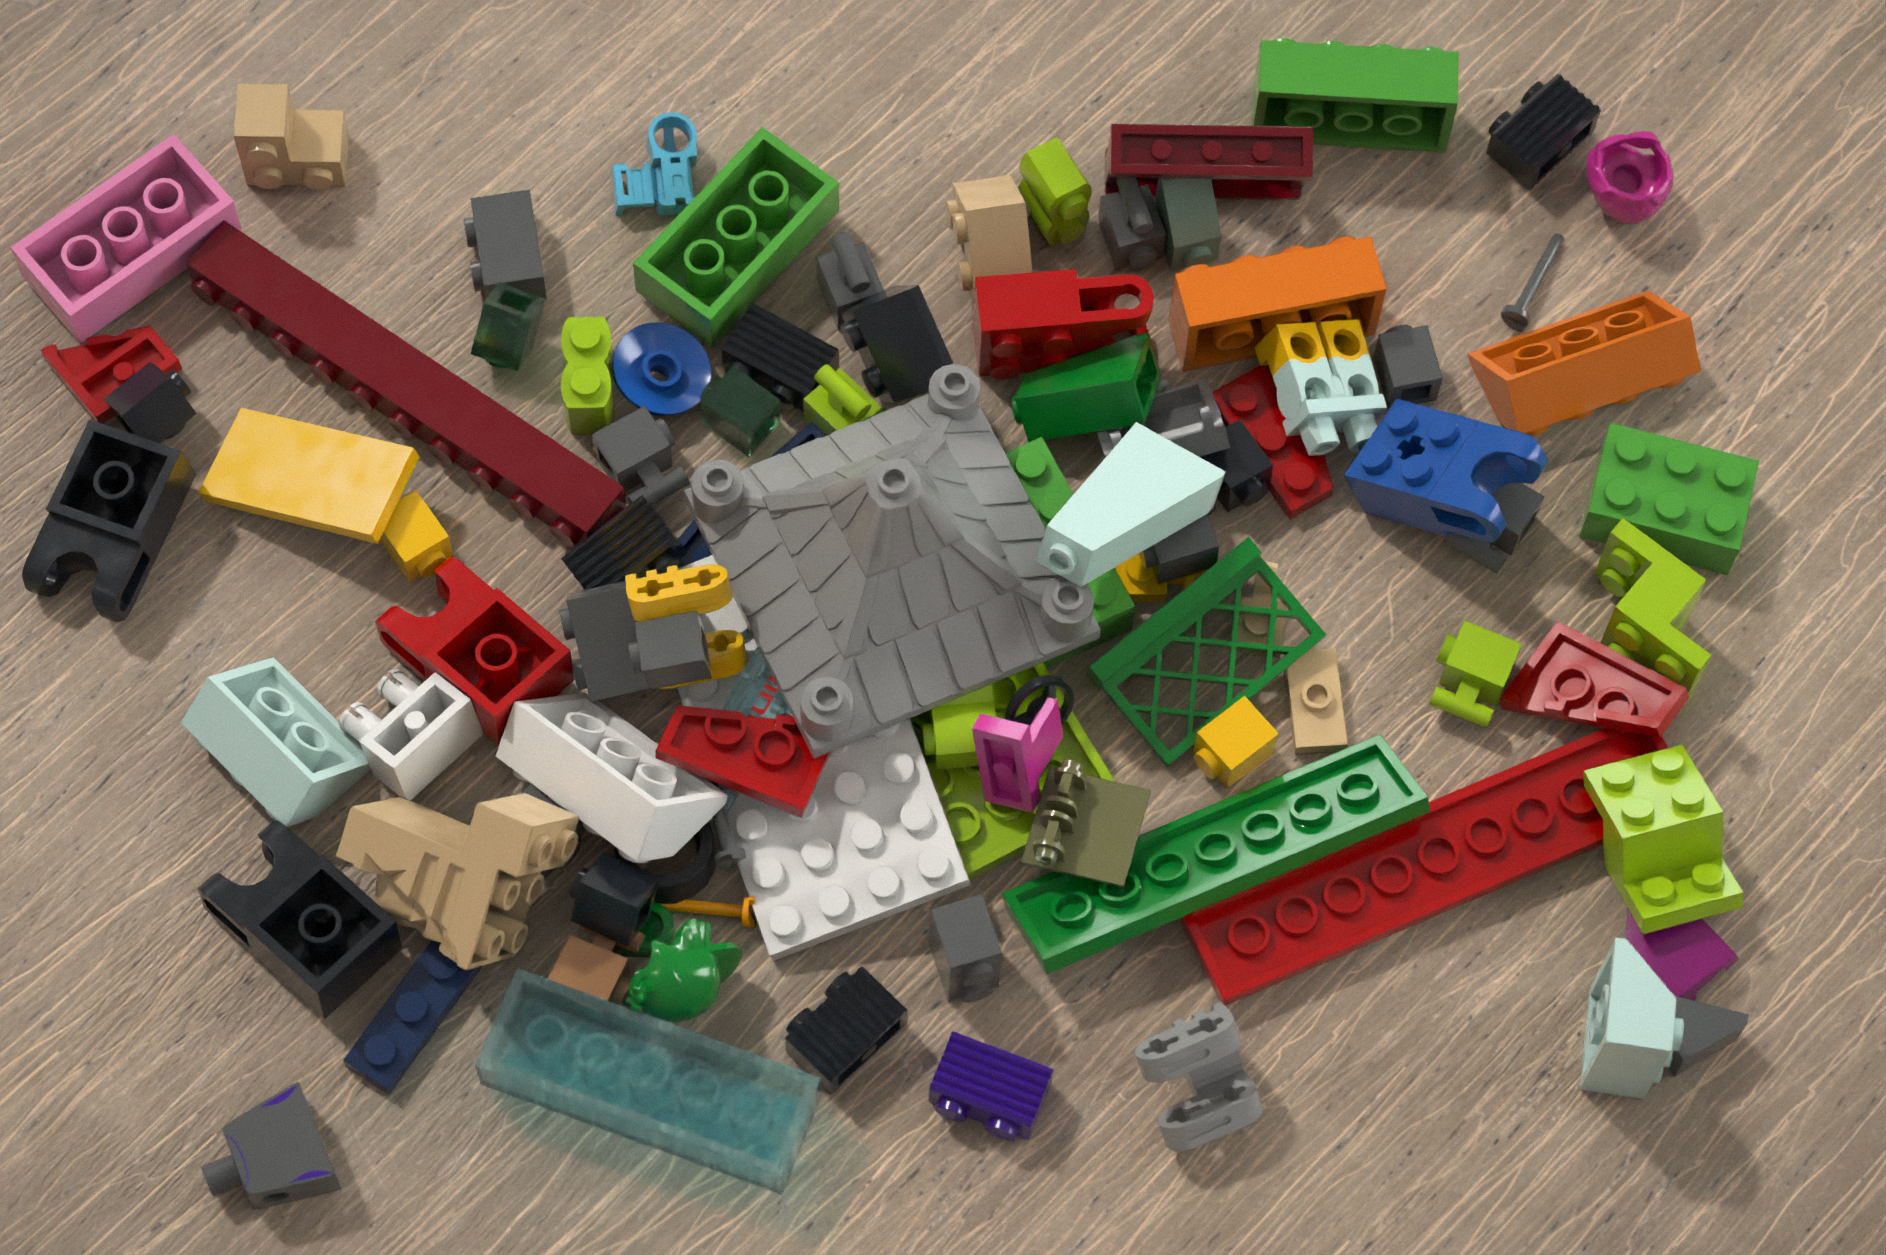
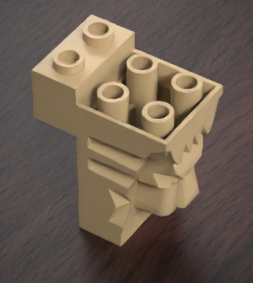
M523 793L477 803L469 826L408 799L397 797L351 806L336 857L354 864L353 867L359 870L377 874L374 901L397 921V925L416 928L420 931L422 937L441 942L439 951L455 961L457 966L469 970L514 957L523 947L528 934V926L525 924L531 904L540 895L544 883L541 871L564 866L565 862L571 858L578 842V835L575 829L580 816Z

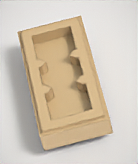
M1336 648L1309 650L1284 671L1294 754L1341 751L1347 748L1348 742Z

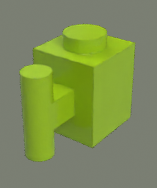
M828 364L821 367L815 374L814 379L820 385L803 399L804 422L807 425L813 422L827 436L832 432L859 421H865L882 412V407L841 368L835 371Z
M1464 620L1457 637L1447 634L1436 660L1437 663L1444 665L1439 683L1457 692L1453 693L1436 686L1429 705L1487 729L1494 709L1477 703L1476 700L1478 699L1497 707L1522 643Z

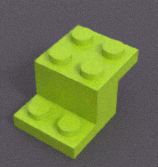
M1622 518L1610 532L1594 575L1600 578L1602 585L1610 593L1623 597L1615 606L1600 643L1686 687L1690 699L1712 655L1680 632V630L1688 621L1706 579Z
M1683 745L1584 770V787L1603 818L1604 867L1642 934L1743 908V891L1723 859V811Z

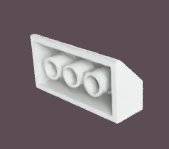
M588 693L514 701L496 753L498 759L513 769V774L518 779L532 783L548 795V798L560 808L580 816L579 820L583 822L586 830L605 838L619 849L618 852L622 857L635 863H647L649 860L674 856L725 805L728 798L726 793L705 778L656 759L655 753L658 746L656 742L598 700L590 702Z

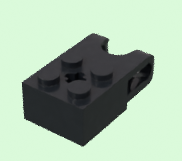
M89 419L47 505L46 510L49 514L24 564L22 578L26 590L41 596L51 597L60 592L72 574L84 569L97 570V578L91 595L93 605L101 617L114 622L124 621L131 612L195 479L196 473L182 451Z
M275 820L258 834L262 840L264 857L273 866V869L264 880L254 885H238L222 874L216 873L202 883L197 890L206 911L323 1019H326L402 949L397 921L323 855L319 856L288 827Z

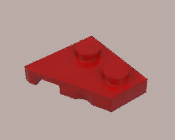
M150 325L129 329L116 336L104 334L87 338L86 345L58 350L56 344L40 350L46 363L96 422L102 424L115 416L103 399L150 361L165 373H168L171 369L176 373L182 370L179 359Z

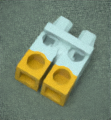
M1359 319L1321 321L1317 326L1315 322L1276 324L1254 349L1260 366L1269 365L1277 388L1278 406L1282 415L1286 418L1282 422L1286 436L1301 435L1308 455L1314 456L1332 452L1340 444L1337 432H1344L1349 450L1360 452L1378 426L1376 418L1387 406L1383 394H1379L1378 382Z

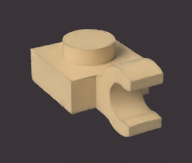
M1266 562L1277 575L1278 563ZM1258 573L1255 574L1252 597L1241 596L1240 605L1270 608L1271 589ZM1277 602V609L1287 610V607L1282 602ZM1239 613L1237 641L1267 644L1269 616ZM1276 617L1274 645L1282 646L1286 618ZM1236 649V651L1266 656V652ZM1273 653V657L1279 658L1280 654Z

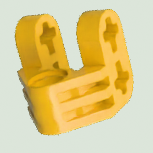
M675 565L667 567V573L658 574L655 569L646 571V577L638 578L636 573L625 576L626 593L631 613L637 622L697 611L698 614L713 612L728 605L733 597L726 568L720 565H702L679 570L678 566ZM733 630L706 633L712 678L662 687L660 689H671L726 678L743 671L748 665L749 658L742 634Z

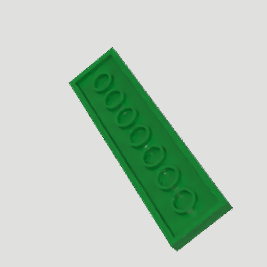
M1379 734L1139 835L1124 888L1053 871L1003 892L1004 905L1047 975L1430 812L1428 796L1382 735Z

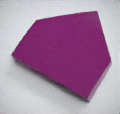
M1627 907L1626 939L1674 996L1695 1001L1698 991L1723 968L1728 970L1739 960L1733 950L1703 919L1642 934Z

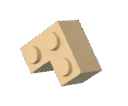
M238 84L234 139L247 185H256L263 189H276L282 185L306 186L315 190H324L331 186H346L349 133L344 110L294 109L288 84Z
M1011 175L952 183L954 199L946 200L948 225L950 230L954 229L956 243H964L966 261L958 262L959 282L961 291H969L974 301L975 277L1032 272L1026 203Z

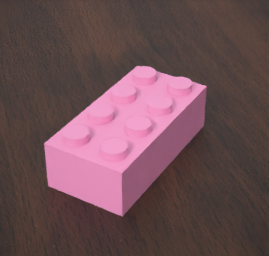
M173 134L14 244L11 250L21 276L81 344L186 270L187 261L224 220L241 231L242 229L234 201Z

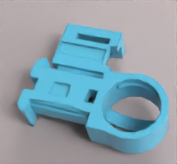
M668 112L660 114L652 121L646 141L650 162L644 163L643 169H627V164H613L611 178L616 215H623L624 208L654 206L655 202H657L656 212L658 214L679 215L695 198L690 166H695L697 159V131L688 117L680 113ZM663 128L665 150L661 149L654 139L655 132ZM673 128L683 131L688 137L689 144L683 151L675 152ZM622 174H626L628 191L626 195H624ZM676 201H683V204L676 205Z

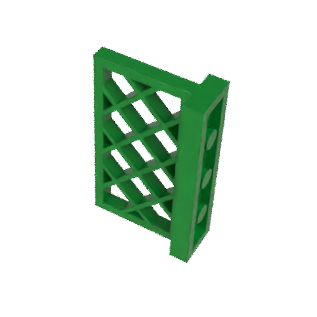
M1249 537L1094 662L1086 673L1099 690L1102 689L1166 767L1195 744L1196 734L1200 729L1245 696L1248 700L1326 637V633L1261 558L1262 552ZM1256 573L1260 575L1271 589L1270 608L1240 605L1242 585ZM1234 592L1233 605L1221 603ZM1277 598L1281 600L1288 610L1277 609ZM1210 611L1233 613L1230 641L1201 638L1202 617ZM1239 613L1269 616L1267 644L1237 641ZM1276 617L1297 619L1310 636L1296 647L1274 645ZM1195 624L1194 637L1180 636ZM1171 643L1193 645L1191 673L1161 670L1163 649ZM1200 646L1230 649L1227 677L1197 674ZM1236 649L1266 652L1264 673L1256 680L1234 678ZM1273 653L1287 654L1272 666ZM1155 657L1154 670L1141 668ZM1132 675L1154 677L1151 706L1130 704L1117 687ZM1160 678L1190 681L1188 709L1158 707ZM1197 682L1225 684V705L1217 712L1194 710ZM1233 685L1246 687L1232 699ZM1137 712L1150 713L1149 726ZM1157 714L1187 717L1185 738L1170 751L1155 734ZM1194 718L1207 719L1192 732Z

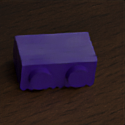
M952 1031L931 1082L928 1102L936 1105L935 1111L950 1120L964 1122L966 1117H969L972 1120L987 1124L985 1129L1000 1139L1015 1141L1017 1136H1020L1022 1139L1029 1140L1052 1083L1054 1069Z

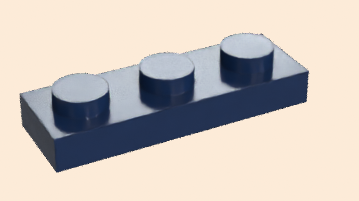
M430 941L343 1060L345 1067L387 1094L392 1092L483 967L479 966L465 970L457 966L455 961L439 951L441 942Z

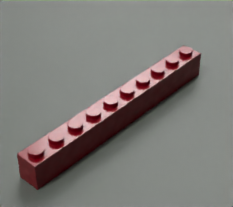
M225 220L187 261L186 266L192 282L191 289L203 302L211 306L218 303L230 311L233 320L243 329L249 332L257 329L269 337L271 345L279 353L290 359L297 356L309 364V369L319 380L328 385H332L335 382L346 389L350 398L362 409L368 412L376 409L388 418V422L398 433L409 439L416 436L428 444L430 452L438 460L449 466L456 463L468 471L471 480L484 491L492 493L495 489L509 499L512 508L521 516L529 520H533L536 517L550 526L551 533L566 546L574 547L575 544L579 545L626 508L625 490L622 485Z

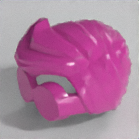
M1640 131L1628 135L1610 136L1597 143L1588 154L1586 163V179L1589 182L1597 205L1600 206L1606 215L1620 223L1637 224L1657 213L1673 187L1674 172L1670 157L1665 153L1656 135L1652 132ZM1630 146L1640 149L1650 148L1654 154H1643Z

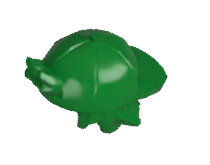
M689 919L677 931L676 938L670 946L662 942L652 941V953L649 963L643 970L638 969L634 977L630 978V985L628 987L629 997L626 999V1002L631 1006L632 1011L641 1010L647 1016L657 1021L675 1023L695 1018L704 1013L716 1001L720 984L735 971L741 961L743 950L732 942L712 945L710 923Z

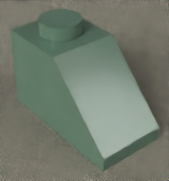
M1158 178L1155 205L1166 233L1164 255L1170 271L1173 272L1199 264L1209 265L1212 261L1218 260L1222 235L1212 180Z

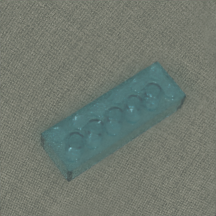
M517 968L475 1065L480 1084L781 1195H783L821 1099V1078L643 1013L632 1011V1009Z

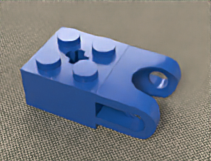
M1396 399L1344 476L1364 513L1443 536H1447L1449 532L1492 543L1499 538L1508 524L1504 520L1499 504L1492 494L1499 487L1509 483L1533 484L1547 466L1548 458L1539 443L1533 437L1522 432Z

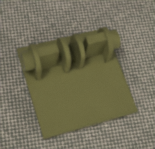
M1064 760L1062 767H1049L1021 864L1124 888L1151 790L1084 775L1082 773L1083 765L1073 760Z

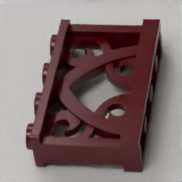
M1111 124L1110 140L1105 150V195L1120 191L1116 182L1118 177L1137 178L1139 186L1148 184L1153 198H1156L1158 178L1211 179L1215 199L1298 200L1302 195V187L1305 181H1311L1313 177V127Z

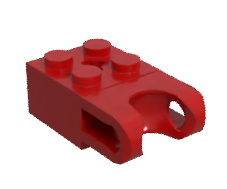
M1076 269L975 277L973 331L979 377L992 376L996 379H1010L1020 373H1030L1115 343L1116 341L1113 340L1112 336L1119 332L1128 331L1133 336L1148 333L1146 323L1151 316L1154 302L1151 287L1144 278L1129 274L1077 278ZM1124 294H1132L1140 301V304L1133 309H1116L1114 306L1115 301Z
M451 556L433 570L436 574L438 594L447 603L442 611L431 617H416L398 606H393L375 620L376 629L383 645L423 681H426L436 672L466 695L472 702L483 733L499 746L514 701L554 697L559 695L574 681L571 650L498 588L492 589L466 565Z

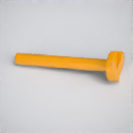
M745 896L743 905L698 900H684L676 904H661L668 911L742 918V927H755V921L751 915L753 911L752 904H755L756 897Z

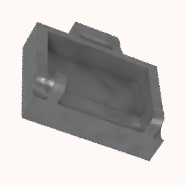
M1206 378L1177 387H1172L1165 379L1160 380L1145 424H1142L1144 427L1198 457L1230 448L1225 425ZM1133 426L1095 432L1104 459Z

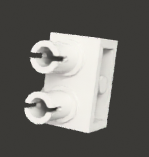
M395 668L388 671V673L397 681L396 684L384 675L378 683L377 694L396 708L381 720L368 710L363 703L356 702L350 705V707L359 717L356 718L346 709L340 717L339 727L360 743L373 775L400 797L411 801L483 735V731L471 700L436 672L419 686L407 677L402 670Z

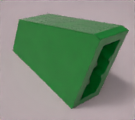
M1149 332L1137 334L1025 374L1017 394L1012 398V410L1016 423L1018 425L1023 424L1028 442L1040 437L1043 440L1130 427L1136 422L1141 425L1145 424L1161 379Z

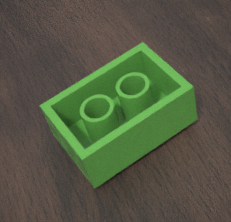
M1610 423L1599 451L1579 537L1606 544L1610 532L1624 518L1686 565L1728 575L1740 550L1759 461Z

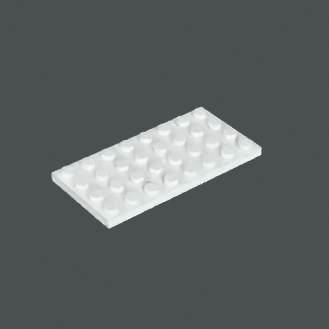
M711 555L680 567L679 570L717 564ZM732 597L729 604L719 610L699 614L706 633L720 630H733L741 633L744 638L749 661L745 669L736 675L677 687L683 706L741 711L743 716L751 714L755 717L776 719V714L792 716L777 684L768 680L772 674L734 598ZM765 683L777 688V692L774 693L764 688ZM761 691L774 696L763 715L751 710L753 705L760 709L765 708L768 700L759 695ZM911 718L832 751L802 818L718 784L719 789L722 788V791L728 795L724 808L734 847L744 848L747 857L737 863L749 897H756L755 904H752L769 956L773 961L971 885Z

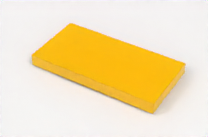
M241 408L198 494L208 503L378 544L420 456L413 447Z

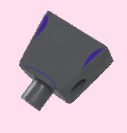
M299 1082L288 1086L226 1124L222 1131L231 1154L201 1166L213 1197L244 1185L254 1209H263L341 1189Z

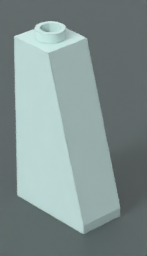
M1136 422L1049 522L1036 562L1082 587L1208 514L1216 501L1225 471Z

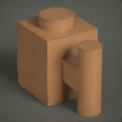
M579 925V930L591 934L595 938L590 943L569 934L547 979L549 995L552 999L608 1022L615 1007L622 1010L627 1004L626 999L629 997L628 987L631 976L629 962L627 958L615 952L619 946L637 954L645 939V934L639 932L630 945L626 947Z

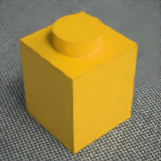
M417 490L399 499L380 541L409 583L421 576L427 578L435 575L433 570L445 559L453 556L449 535Z
M1244 696L1197 732L1193 749L1195 753L1194 759L1200 770L1208 778L1214 779L1217 777L1225 788L1228 789L1274 753L1279 733Z

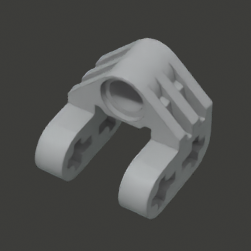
M1222 1002L1211 1005V1011L1208 1013H1204L1202 1010L1192 1013L1191 1020L1187 1022L1182 1018L1173 1021L1172 1028L1147 1038L1135 1050L1143 1078L1146 1081L1154 1083L1165 1082L1184 1075L1194 1097L1165 1109L1158 1118L1166 1147L1170 1150L1186 1151L1199 1147L1250 1125L1258 1120L1264 1111L1256 1085L1242 1067L1238 1051L1241 1039L1233 1014Z

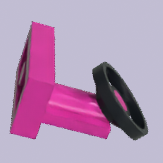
M1045 675L1024 684L1010 699L1005 711V719L984 714L979 715L972 727V733L986 802L1032 813L1041 800L1039 778L1063 738L1062 724L1069 717L1074 705L1073 691L1062 678L1054 675ZM1056 686L1064 689V701L1061 708L1058 705V699H1056ZM1045 687L1042 695L1035 698L1028 705L1026 712L1015 717L1021 703L1031 693Z

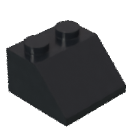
M919 285L892 286L840 311L845 321L840 326L845 342L852 352H859L866 367L865 370L861 371L865 386L873 398L879 397L882 403H897L927 392L930 378L934 372L942 366L954 364Z

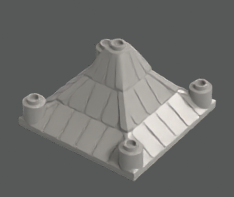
M950 364L936 370L930 378L928 394L911 400L907 404L881 412L865 421H859L839 429L823 438H817L802 444L786 453L760 461L744 470H739L735 465L724 460L707 461L696 469L692 477L691 487L684 490V499L716 564L726 568L733 598L813 759L1100 638L1101 629L1092 614L1094 596L1091 588L1087 584L1080 587L1036 562L1046 529L979 405L980 383L978 377L971 369L963 365Z

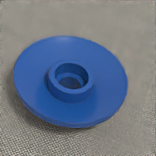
M654 322L639 325L628 331L620 339L612 357V374L620 393L633 406L638 409L645 406L652 415L675 416L690 411L704 398L711 382V365L705 349L693 335L675 325ZM650 372L661 373L665 378V382L654 379Z

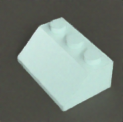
M274 657L207 677L180 722L195 737L197 743L203 749L209 751L230 772L234 781L244 786L265 807L266 812L271 818L280 821L286 827L318 817L371 770L360 743L351 735L342 731L339 727V722Z
M1615 937L1589 988L1580 1090L1644 1099L1652 1084L1660 1083L1663 1067L1669 1068L1673 1051H1679L1684 1023L1682 1018H1675L1676 998L1627 939Z

